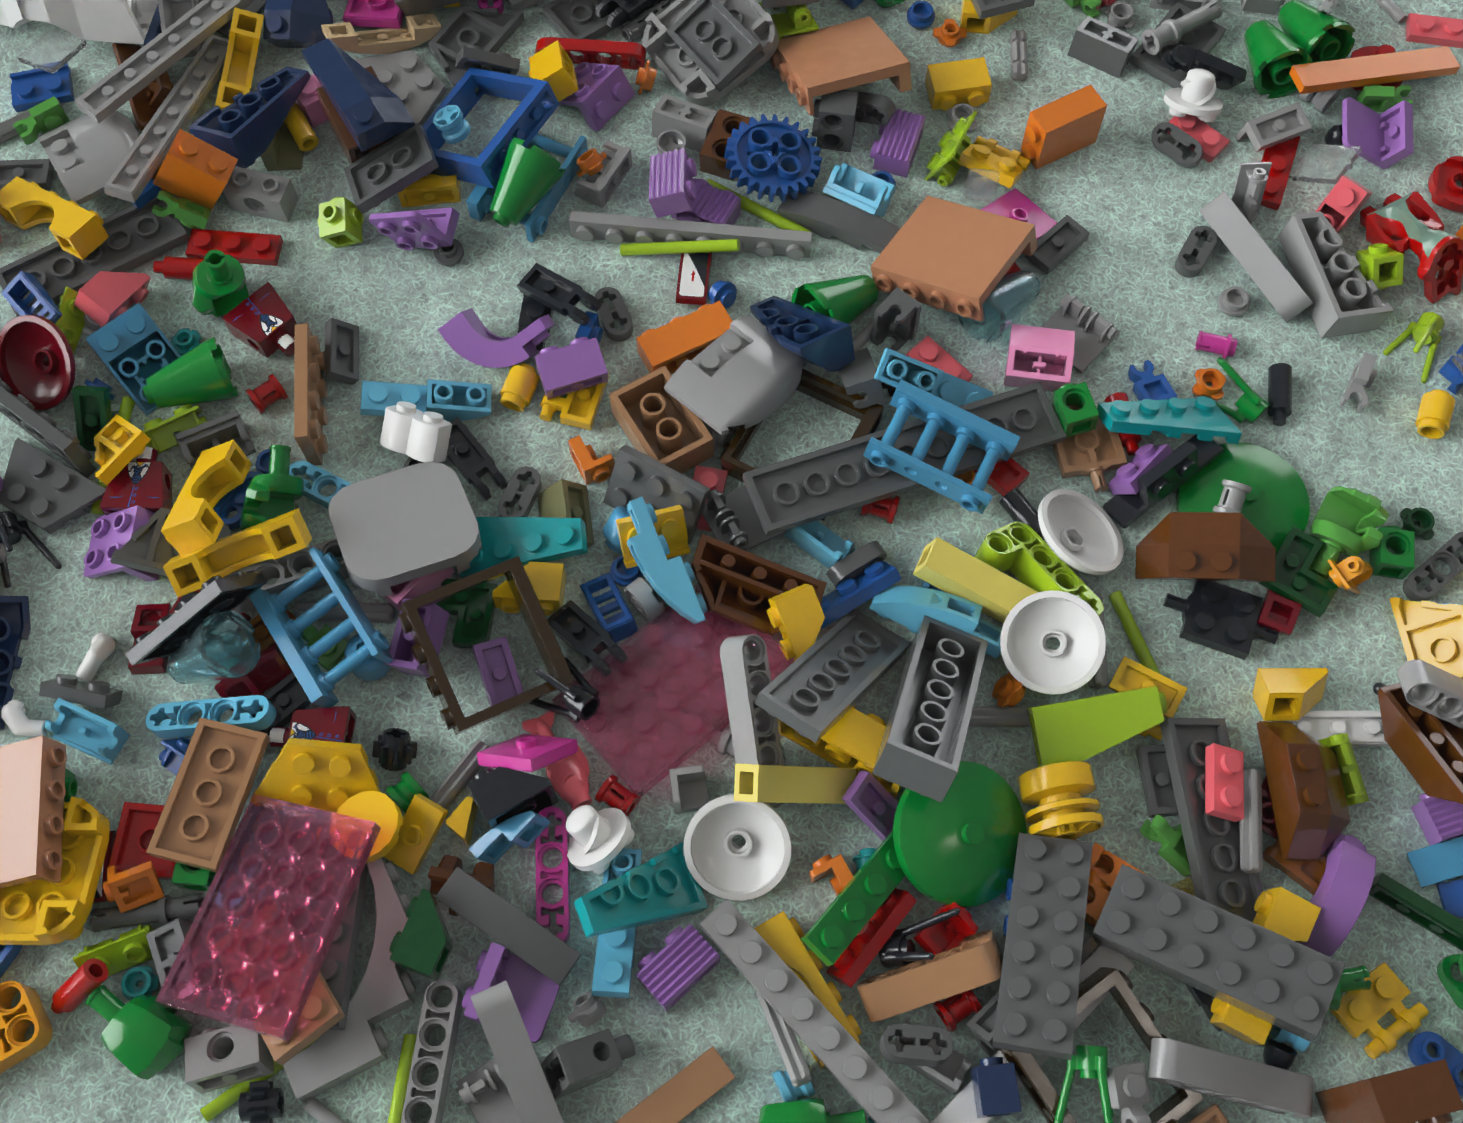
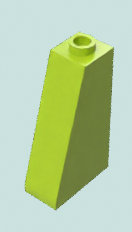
M1158 686L1028 707L1027 711L1038 767L1068 761H1084L1164 722L1163 713H1167V702L1164 693H1159Z

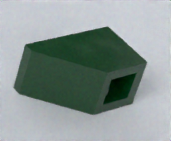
M422 888L419 897H413L407 908L406 917L408 920L403 931H398L391 942L389 951L392 954L390 960L398 966L438 981L453 948V944L436 898L430 891Z

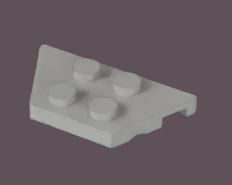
M414 50L354 59L364 68L372 66L379 81L402 100L415 124L417 122L422 124L425 118H429L435 104L440 102L446 93L445 85Z

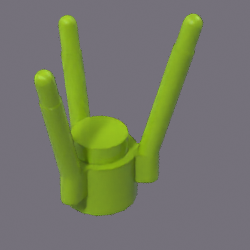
M1434 312L1423 313L1417 322L1409 323L1406 330L1383 351V354L1389 355L1411 334H1413V339L1416 341V345L1413 348L1414 353H1418L1423 345L1430 344L1421 376V382L1426 383L1437 346L1442 340L1440 332L1445 325L1444 319Z

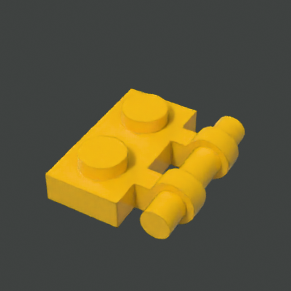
M978 136L974 144L972 143L961 153L958 164L1011 189L1021 179L1023 171H1027L1031 160L1023 157L1022 152L1016 149L1011 151L998 145L999 141L993 138L985 139Z
M607 382L568 393L566 398L558 396L547 400L546 395H544L540 403L542 408L539 415L540 419L549 422L552 420L554 412L560 411L559 418L561 424L591 430Z
M1125 656L1122 658L1107 687L1115 692L1158 686L1159 693H1164L1167 702V713H1163L1165 718H1173L1188 689ZM1160 725L1139 733L1144 737L1149 735L1159 741L1162 739Z
M1385 962L1369 973L1370 977L1363 978L1364 981H1371V988L1369 990L1347 991L1341 996L1339 1010H1330L1353 1039L1359 1037L1363 1032H1367L1373 1040L1364 1047V1050L1374 1060L1383 1052L1389 1054L1398 1046L1396 1041L1407 1032H1415L1421 1026V1020L1429 1014L1428 1009L1420 1002H1417L1410 1009L1402 1004L1401 1000L1411 992ZM1390 1011L1397 1020L1388 1028L1383 1029L1377 1021Z

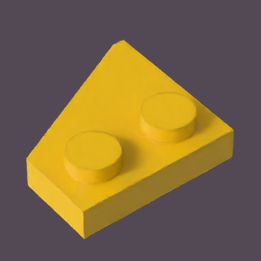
M116 414L94 437V446L96 447V452L94 453L95 462L101 466V469L95 473V477L107 486L132 459L137 458L144 452L146 444L151 439L143 431Z

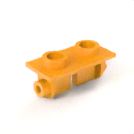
M1350 556L1340 563L1331 559L1328 560L1332 567L1328 574L1334 583L1345 591L1350 590L1356 594L1361 593L1357 586L1368 580L1373 573L1372 566L1357 556Z

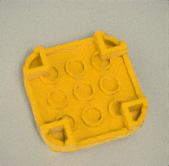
M71 796L70 802H64L61 882L53 883L38 879L0 889V945H51L65 940H75L82 934L83 925L86 923L92 909L110 834L109 819L86 800Z

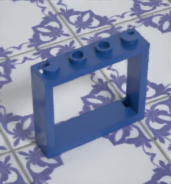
M470 67L422 126L426 131L439 165L430 174L439 176L456 175L457 180L495 188L498 184L507 150L512 139L515 137L525 140L522 146L527 147L560 105L548 81ZM484 94L522 101L477 158L439 150L445 141L441 135L442 131L438 130L433 123V118L443 107L448 105L458 106L463 113L462 119H464Z

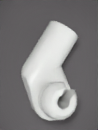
M98 633L92 638L91 646L75 674L79 679L87 682L93 680L100 665L115 650L113 637L108 636L106 633Z
M11 700L3 706L1 718L13 734L17 736L38 737L43 735L47 737L46 720L28 719L25 715L26 709L23 708V702Z

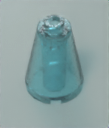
M1028 270L1005 274L982 304L984 320L981 322L957 314L960 323L978 341L982 338L986 339L987 342L998 339L1040 294L1039 279Z
M223 611L207 616L170 656L167 665L170 676L180 684H194L240 678L253 671L259 662L261 647L260 642L255 643L252 635L255 630L252 624L242 615L232 611Z

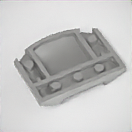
M116 110L99 124L87 114H83L38 136V139L71 200L81 205L105 193L104 185L140 134L134 124L125 115Z
M747 315L731 322L730 328L691 361L686 359L665 384L664 390L720 435L729 434L728 427L744 425V428L747 429L765 420L783 406L798 387L806 360L782 347L767 331L766 326L753 316Z

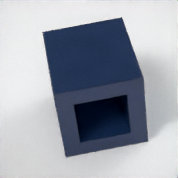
M1002 1057L980 1059V1066L970 1070L977 1118L1015 1115L1022 1112L1014 1063L1003 1064Z

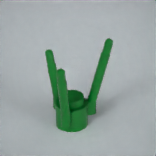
M1217 358L1218 364L1244 394L1234 404L1239 408L1237 411L1215 401L1216 405L1241 424L1246 419L1252 424L1268 408L1269 404L1253 392L1225 359Z
M1076 1045V1055H1072V1060H1067V1070L1054 1123H1062L1064 1120L1076 1069L1080 1070V1078L1098 1079L1105 1123H1113L1112 1118L1114 1114L1113 1108H1111L1106 1071H1108L1107 1046Z

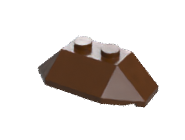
M1170 512L1136 545L1135 579L1275 582L1276 548L1242 513Z
M704 534L700 536L691 563L709 612L770 636L780 633L779 627L774 628L768 617L767 609L771 608L768 601L769 598L803 584L813 585L821 605L827 584Z
M1400 682L1381 687L1378 691L1384 739L1427 796L1463 804V729L1410 705L1405 698Z
M1259 721L1256 724L1282 859L1290 861H1316L1351 822L1337 754L1292 723Z

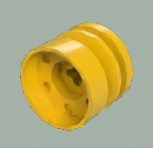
M1082 761L1053 763L1026 771L1017 778L1022 803L1038 806L1025 814V820L1033 824L1028 828L1029 834L1072 840L1073 838L1076 839L1095 832L1105 825L1103 815L1096 813L1101 807L1100 802L1093 798H1082L1096 789L1092 768L1089 763Z

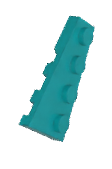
M1205 396L1185 399L1176 397L1164 400L1143 399L1142 401L1116 400L1114 402L1099 403L1097 407L1099 419L1110 432L1150 436L1152 430H1155L1170 438H1180L1182 433L1197 434L1198 440L1212 441L1214 436L1226 437V442L1238 444L1242 432L1216 405L1215 401Z
M475 517L478 522L482 550H479L478 554L469 562L470 568L460 573V577L465 578L519 556L524 567L530 561L551 562L588 553L586 523L581 518Z
M681 842L675 845L670 850L662 852L646 863L636 866L622 876L614 878L578 898L574 905L586 938L694 915L706 910L708 905L702 889L691 875L685 862L684 843Z

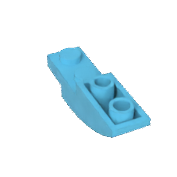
M885 348L874 379L894 388H897L902 379L958 407L991 397L994 393L889 348Z
M428 379L427 385L362 381L360 415L384 416L386 407L397 405L399 401H405L415 404L416 409L423 413L427 411L439 413L448 422L453 421L457 417L461 421L477 419L491 415L492 384Z
M643 496L629 501L627 509L638 535L629 538L626 543L642 574L659 596L681 616L693 624L706 620L703 613L707 612V606L701 593L695 594L691 583L695 580L689 562L683 563L681 556L667 560L666 555L670 553L669 547L663 534L658 536L653 523L657 522V517L651 503L645 504Z
M897 585L890 586L872 599L869 609L877 612L879 616L885 619H891L907 627L913 633H917L924 616H928L988 641L986 654L997 659L1001 653L1000 636L1002 628L980 618L983 606L970 600L930 588Z
M623 848L611 860L607 870L604 871L602 885L622 876L636 866L642 865V849ZM637 927L598 935L592 996L630 998Z

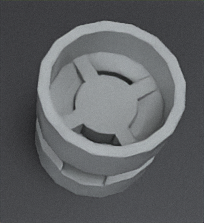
M638 577L623 589L631 605L647 622H652L665 611L664 605L667 603L653 589L646 578Z

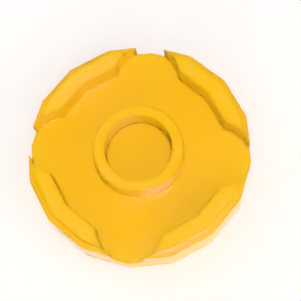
M374 790L360 792L348 798L338 808L332 820L331 838L334 847L345 858L354 862H374L386 856L396 845L400 837L398 833L400 826H403L400 808L386 794Z

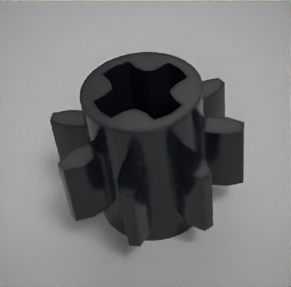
M386 729L383 735H378V740L373 741L372 757L379 758L378 763H380L383 769L400 771L405 769L407 764H411L412 759L416 758L418 743L411 741L410 733L404 729Z
M269 1080L250 1082V1091L241 1092L239 1096L238 1111L241 1122L273 1123V1118H281L284 1113L282 1089L273 1088V1081L269 1082Z

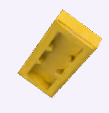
M420 793L414 795L403 817V826H400L398 833L400 837L396 845L384 858L393 861L394 864L410 874H416L449 811Z

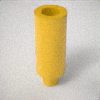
M294 103L284 123L301 151H311L318 145L319 139L300 106Z

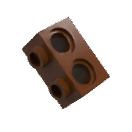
M719 109L699 154L701 172L734 180L729 177L731 169L725 168L727 159L724 158L727 140L728 137H731L733 129L739 130L740 122L749 124L750 117Z

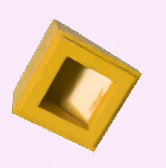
M470 796L466 797L445 820L450 831L468 846L471 844L478 811L477 804Z

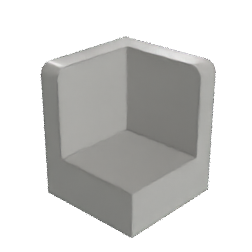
M704 765L669 769L675 814L698 811L709 802Z

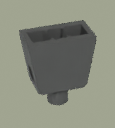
M609 1029L555 1047L541 1063L554 1099L556 1100L612 1076L622 1066V1060L635 1055V1047L628 1034L613 1039Z

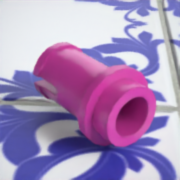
M1200 330L1195 350L1223 355L1222 358L1226 359L1227 356H1234L1238 339L1232 338L1231 334L1225 337Z

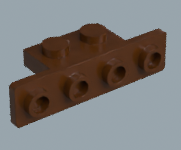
M112 44L118 66L142 48L135 44ZM167 70L129 100L137 128L140 130H144L173 88V83L170 81Z

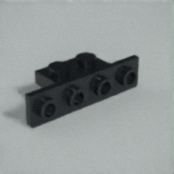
M1195 434L1137 480L1139 488L1137 494L1115 495L1103 505V510L1125 529L1224 452V448L1214 440H1198L1197 434Z

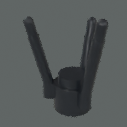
M11 511L0 512V543L4 544L7 552H11L13 550L12 545L18 543L22 538V534H25L56 569L62 568L61 563L30 530L26 520L18 521L16 514ZM5 556L4 561L0 563V570L4 586L9 588L11 587V581Z
M564 657L571 674L581 685L579 687L572 686L568 688L542 669L536 668L534 670L535 674L564 694L563 702L566 704V708L540 699L528 704L569 717L576 723H579L581 719L584 721L589 720L595 715L600 706V698L598 697L600 692L588 683L568 658Z
M954 908L908 927L896 929L891 938L887 940L878 952L882 966L884 968L901 967L915 961L933 960L934 954L931 952H916L914 942L911 939H906V936L960 914V909Z

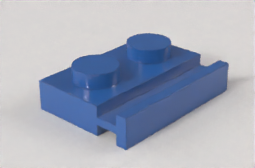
M68 63L10 74L12 80V105L16 112L26 111L53 96L60 103L74 101L71 68Z

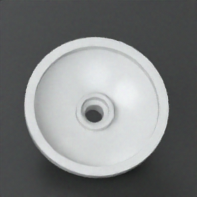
M1069 489L1053 490L1042 499L1038 507V521L1041 533L1050 549L1064 563L1080 572L1092 575L1108 574L1121 563L1124 548L1119 530L1110 516L1096 502L1079 492Z
M1051 590L1038 592L1026 597L1010 611L1001 630L1000 647L1006 667L1014 678L1024 686L1039 693L1064 694L1082 687L1097 673L1105 656L1106 635L1099 616L1088 603L1073 594ZM1052 637L1057 638L1060 641L1059 648L1050 650L1047 647L1048 639Z
M734 794L711 800L695 813L687 827L683 846L686 865L695 881L709 893L733 901L751 900L772 890L784 877L790 863L792 850L788 827L781 815L772 806L765 802L734 801ZM736 835H741L745 838V843L738 845L734 843L732 838Z

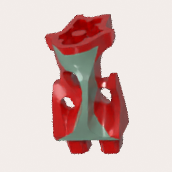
M1414 191L1404 197L1394 193L1386 197L1382 208L1377 210L1374 207L1368 206L1361 210L1360 224L1366 228V241L1371 244H1388L1389 248L1403 254L1406 250L1410 249L1418 256L1420 265L1417 268V276L1424 281V296L1431 303L1438 302L1447 293H1453L1455 296L1461 293L1463 240L1450 232L1444 231L1443 222L1419 192ZM1439 270V275H1438V277L1436 278L1435 275H1436L1437 271Z

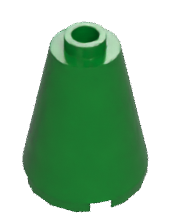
M1300 0L1288 2L1280 10L1278 23L1284 34L1304 48L1310 54L1313 63L1345 59L1349 55L1355 43V39L1352 37L1355 29L1348 22L1324 11L1320 12L1318 8Z
M1261 20L1253 23L1246 30L1244 40L1254 86L1258 94L1261 96L1262 94H1269L1268 98L1272 99L1288 96L1297 91L1298 89L1289 71L1293 65L1313 63L1310 54L1269 21Z
M515 137L509 144L490 207V211L494 214L492 219L506 228L510 224L517 226L563 177L566 171L565 168L559 169L562 164L550 154L535 145L532 148H526L522 146L525 140Z
M868 275L851 276L803 284L795 288L791 302L841 322L851 324L876 303L879 289L874 283L875 280Z
M215 337L207 339L146 378L147 385L143 386V391L149 404L156 403L158 408L229 400L239 397L237 386L233 387L230 380L232 379L231 369Z

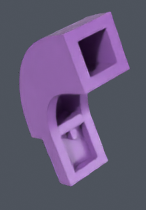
M471 308L457 314L440 327L438 331L448 345L466 360L484 367L502 368L516 365L538 354L539 352L535 346L550 337L548 330L556 324L548 314L538 318L514 337H502L489 331Z
M1342 833L1326 850L1325 872L1317 891L1310 900L1312 904L1320 907L1321 910L1308 941L1300 943L1329 957L1340 947L1355 925L1368 898L1376 868V857L1367 853L1366 846L1356 837Z

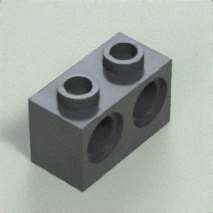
M840 90L822 95L821 100L815 99L812 136L817 137L816 147L851 152L859 92Z

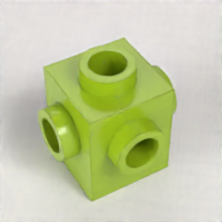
M334 197L331 201L319 204V217L317 220L319 238L335 248L363 242L362 224L364 216L354 203L345 197Z
M1384 243L1371 244L1368 246V249L1356 251V259L1361 264L1358 267L1359 271L1367 281L1372 279L1379 290L1403 284V253L1389 248L1388 244Z

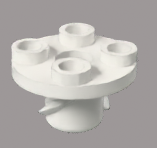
M1191 69L1188 71L1186 79L1180 83L1182 88L1166 90L1163 101L1170 107L1169 113L1171 115L1185 117L1186 114L1198 116L1200 120L1205 122H1214L1216 116L1221 114L1223 108L1222 101L1213 96L1216 90L1215 76L1205 69Z
M590 805L579 806L570 813L566 820V830L572 835L568 843L567 857L581 871H592L594 874L604 872L610 866L611 860L620 853L624 846L631 843L635 833L631 828L629 818L623 811L617 808H605L596 811Z

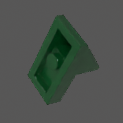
M77 385L72 388L77 439L80 441L79 445L87 451H96L94 437L119 411H111L109 387Z

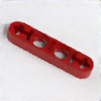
M542 37L536 43L535 54L558 40L573 64H581L583 62L619 65L621 69L638 70L639 67L643 68L647 54L645 47L635 42ZM577 51L582 53L583 55L577 56L570 52ZM598 53H607L611 57H603Z

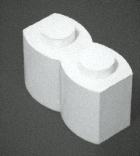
M399 401L397 405L389 406L385 409L380 445L392 451L406 454L424 463L446 461L452 424L444 420L443 415L430 411L423 413L416 409L415 404Z

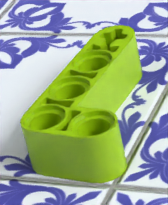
M1012 522L989 532L974 556L1001 572L1009 569L1021 583L1037 592L1051 590L1067 592L1088 603L1099 617L1103 613L1104 606L1100 598L1066 563L1055 555L1048 544L1029 525L1023 522Z

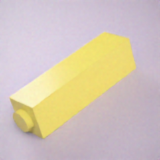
M936 537L924 547L913 572L914 576L944 592L983 606L981 612L1003 624L1010 611L1020 601L1032 594L1038 593L1036 590L939 537Z
M735 764L734 801L846 804L842 797L856 778L857 768Z

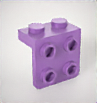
M583 62L574 68L579 90L560 101L559 104L577 106L589 127L594 131H599L635 95V92L619 65Z
M1347 97L1342 102V143L1344 147L1382 169H1386L1413 154V104L1403 100L1379 114L1352 97Z
M453 207L370 214L369 222L377 228L379 233L393 240L400 249L412 251L414 248L437 249L438 247L452 246L460 213Z
M137 505L98 517L91 527L92 536L89 550L84 558V576L93 579L123 571L145 581L158 580L159 574L111 563L113 552L116 549L120 550L131 539L132 534L137 529L146 525L154 512Z
M491 942L488 951L483 950L478 959L476 971L479 972L474 987L469 986L465 992L462 1001V1008H465L463 1015L470 1021L481 1024L470 996L506 980L531 1042H539L544 1033L560 986L517 955L510 953L505 946Z

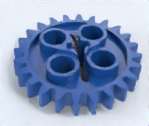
M761 114L759 122L753 117H750L749 124L740 122L739 130L733 129L731 137H728L724 158L727 159L725 168L731 169L730 179L738 178V188L744 185L748 186L747 195L753 191L758 192V200L764 194L768 195L770 202H773L775 196H779L780 200L785 202L787 194L794 200L797 199L798 192L805 195L808 186H814L815 180L819 176L822 157H819L821 148L815 146L816 138H807L809 129L798 130L799 122L794 123L792 126L789 125L788 117H785L780 122L776 114L773 115L772 120H767L766 116Z

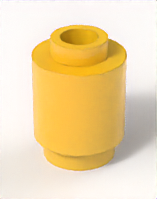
M526 363L511 366L500 391V403L508 409L523 412L525 406L528 407L540 382L537 370Z
M1436 389L1422 395L1415 422L1419 435L1429 439H1439L1449 430L1456 401L1447 391Z

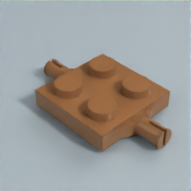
M1069 405V408L1072 410L1081 409L1076 405ZM1099 418L1096 430L1065 438L1063 442L1053 445L1062 479L1081 475L1090 476L1095 493H1099L1100 490L1104 492L1108 489L1104 472L1119 469L1127 464L1118 432H1110Z

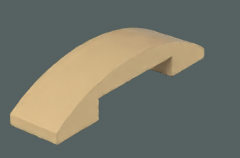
M434 13L406 16V27H400V29L388 28L355 32L350 22L321 25L326 39L329 38L342 50L360 54H388L408 50L429 41L442 29V26Z

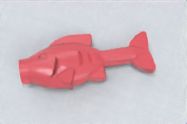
M549 711L538 718L523 721L522 728L533 735L555 737L551 730L555 713ZM579 746L575 754L545 767L546 775L554 791L569 803L573 810L579 806L592 803L589 795V763Z

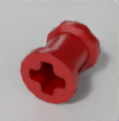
M273 374L268 376L266 382L253 390L250 388L245 390L248 398L260 414L266 412L265 408L277 400L288 398L283 386Z
M896 495L894 498L888 497L863 505L861 515L871 514L887 519V523L892 524L901 497Z
M612 774L599 788L595 800L599 803L605 802L611 808L620 809L628 817L639 803L642 795L638 792L632 793L618 782L617 776Z
M972 990L951 996L943 1002L936 1001L933 1004L935 1012L950 1032L955 1031L957 1024L972 1013L977 1014L982 1009Z

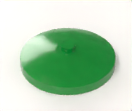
M1243 442L1238 444H1219L1224 448V452L1177 488L1176 504L1178 512H1213V507L1218 506L1224 488L1221 485L1223 479L1252 487V491L1247 493L1241 513L1276 548L1277 553L1293 526L1303 532L1306 529L1310 515V502L1304 482L1285 459L1269 449Z
M960 761L958 773L942 803L906 788L897 805L893 823V840L896 856L911 884L923 895L937 903L949 905L955 902L960 907H972L987 903L1006 890L1008 878L1013 879L1019 833L1027 834L1024 812L1011 786L992 769L971 761Z

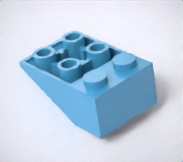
M138 303L85 339L116 380L147 416L158 407L156 403L150 405L144 394L143 386L147 385L146 378L181 356L141 304Z

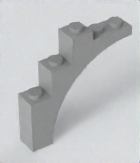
M383 857L374 862L367 863L374 885L377 913L374 945L366 972L349 1003L345 1030H327L312 1045L283 1065L295 1097L298 1100L306 1102L312 1097H316L387 1060L388 1056L385 1049L390 1047L383 1028L381 1026L375 1028V1024L415 1004L411 995L417 991L408 971L402 974L401 970L405 968L396 965L390 960L392 953L389 951L395 934L398 931L402 932L408 920L406 911L411 900L406 892L400 894L396 882L400 881L401 878L393 861L387 863Z

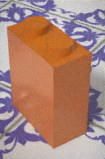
M1091 84L1030 112L1021 145V152L1023 157L1031 160L1035 169H1039L1096 142L1107 104Z
M179 128L153 184L180 198L183 197L212 210L227 185L238 159Z

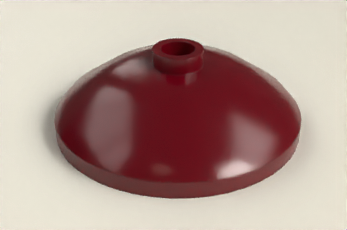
M22 315L11 319L0 332L1 380L13 390L11 393L16 397L21 394L35 407L34 410H47L62 404L73 388L76 371L74 354L67 338L53 322L42 316Z

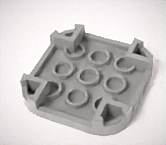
M676 0L657 17L651 12L645 19L647 25L643 33V40L641 41L652 60L685 99L700 106L714 104L723 99L763 66L776 52L779 43L778 30L769 12L762 9L756 0H718L763 47V50L722 90L707 77L667 33L698 0Z
M418 463L352 483L339 490L332 497L328 506L329 518L351 582L356 589L361 587L364 590L378 592L379 597L393 595L391 586L456 566L459 574L470 568L469 562L478 554L479 550H482L478 522L459 477L452 468L443 463Z

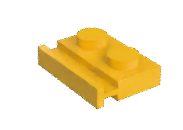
M675 505L654 510L657 517V522L653 523L658 536L663 534L669 547L670 553L666 555L667 559L691 553L682 506ZM631 516L617 519L616 525L624 565L626 568L638 566L626 543L629 538L638 535Z

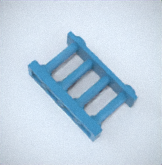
M537 133L526 147L535 145L566 158L560 169L565 168L566 170L563 177L538 202L533 212L527 214L520 221L521 224L525 225L529 242L533 243L538 234H544L548 226V218L580 169L576 161L583 153L588 151L586 137L582 135L572 148ZM475 186L466 200L471 218L481 222L486 213H491L490 207L496 187Z
M901 379L889 404L896 407L897 411L882 440L879 441L871 437L863 456L868 458L875 466L886 467L958 502L961 507L968 511L983 514L993 495L983 491L998 459L1001 458L1008 461L1018 444L1020 436ZM909 415L926 422V426L911 456L893 447ZM938 430H943L956 437L955 443L941 470L923 462ZM968 444H972L986 452L971 485L953 476Z
M312 547L308 552L316 563L314 568L280 594H271L260 588L249 598L310 702L327 708L339 702L333 692L335 684L371 656L387 664L394 659L387 650L390 647L388 640L380 631L374 629L340 574L341 564L332 553L328 552L325 554ZM324 577L332 592L295 620L290 619L286 613L287 605ZM340 603L348 618L310 647L305 645L301 638L303 630ZM356 629L365 644L329 672H321L317 665L319 657Z

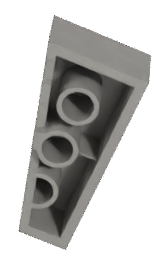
M1321 211L1294 214L1278 235V238L1297 283L1313 302L1308 309L1320 337L1328 338L1377 330L1394 312V309L1389 302L1383 303L1376 292L1379 289L1372 279L1367 281L1358 269L1361 264L1354 255H1349L1342 248L1341 245L1344 241Z

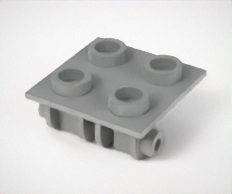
M1066 294L1060 302L1062 306L1042 327L1075 331L1073 367L1083 373L1115 339L1120 331L1114 327L1113 322L1109 323L1099 316V312H1092L1091 306L1085 307L1083 303L1077 300V296L1073 295L1071 297Z
M495 1057L456 1082L460 1089L458 1092L465 1104H468L477 1123H521Z

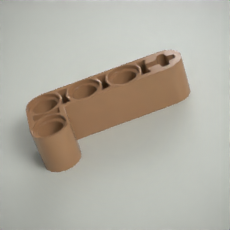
M985 930L965 938L961 946L935 954L933 960L909 963L867 978L856 986L870 1022H877L1000 979L1003 955L993 930Z

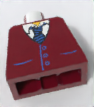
M269 282L222 317L229 332L234 337L266 358L278 349L287 357L294 355L295 324L297 322Z
M145 447L144 452L136 458V461H130L107 485L100 504L101 510L106 515L137 505L154 513L161 507L172 510V474L163 462L157 461L158 451L156 449Z
M350 706L296 710L293 712L290 728L272 727L269 736L270 747L283 748L289 738L352 743L357 716Z

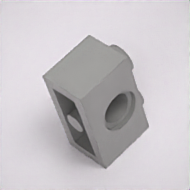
M236 166L223 190L233 211L287 223L299 200L290 178Z
M252 1018L239 1019L235 1021L234 1025L221 1029H204L198 1035L184 1039L185 1083L201 1094L274 1073L273 1057ZM234 1047L231 1054L224 1058L227 1051Z

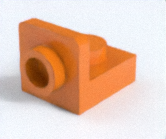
M580 435L568 440L570 455L586 485L592 482L601 483L610 478L615 465L611 454L597 459L590 444L585 446Z
M830 854L823 856L812 864L814 869L809 871V878L812 883L832 874L833 878L829 880V883L836 896L840 894L854 877L841 854L834 858Z
M152 861L119 873L115 865L107 867L108 881L103 882V889L109 903L115 901L120 913L165 897L164 889Z

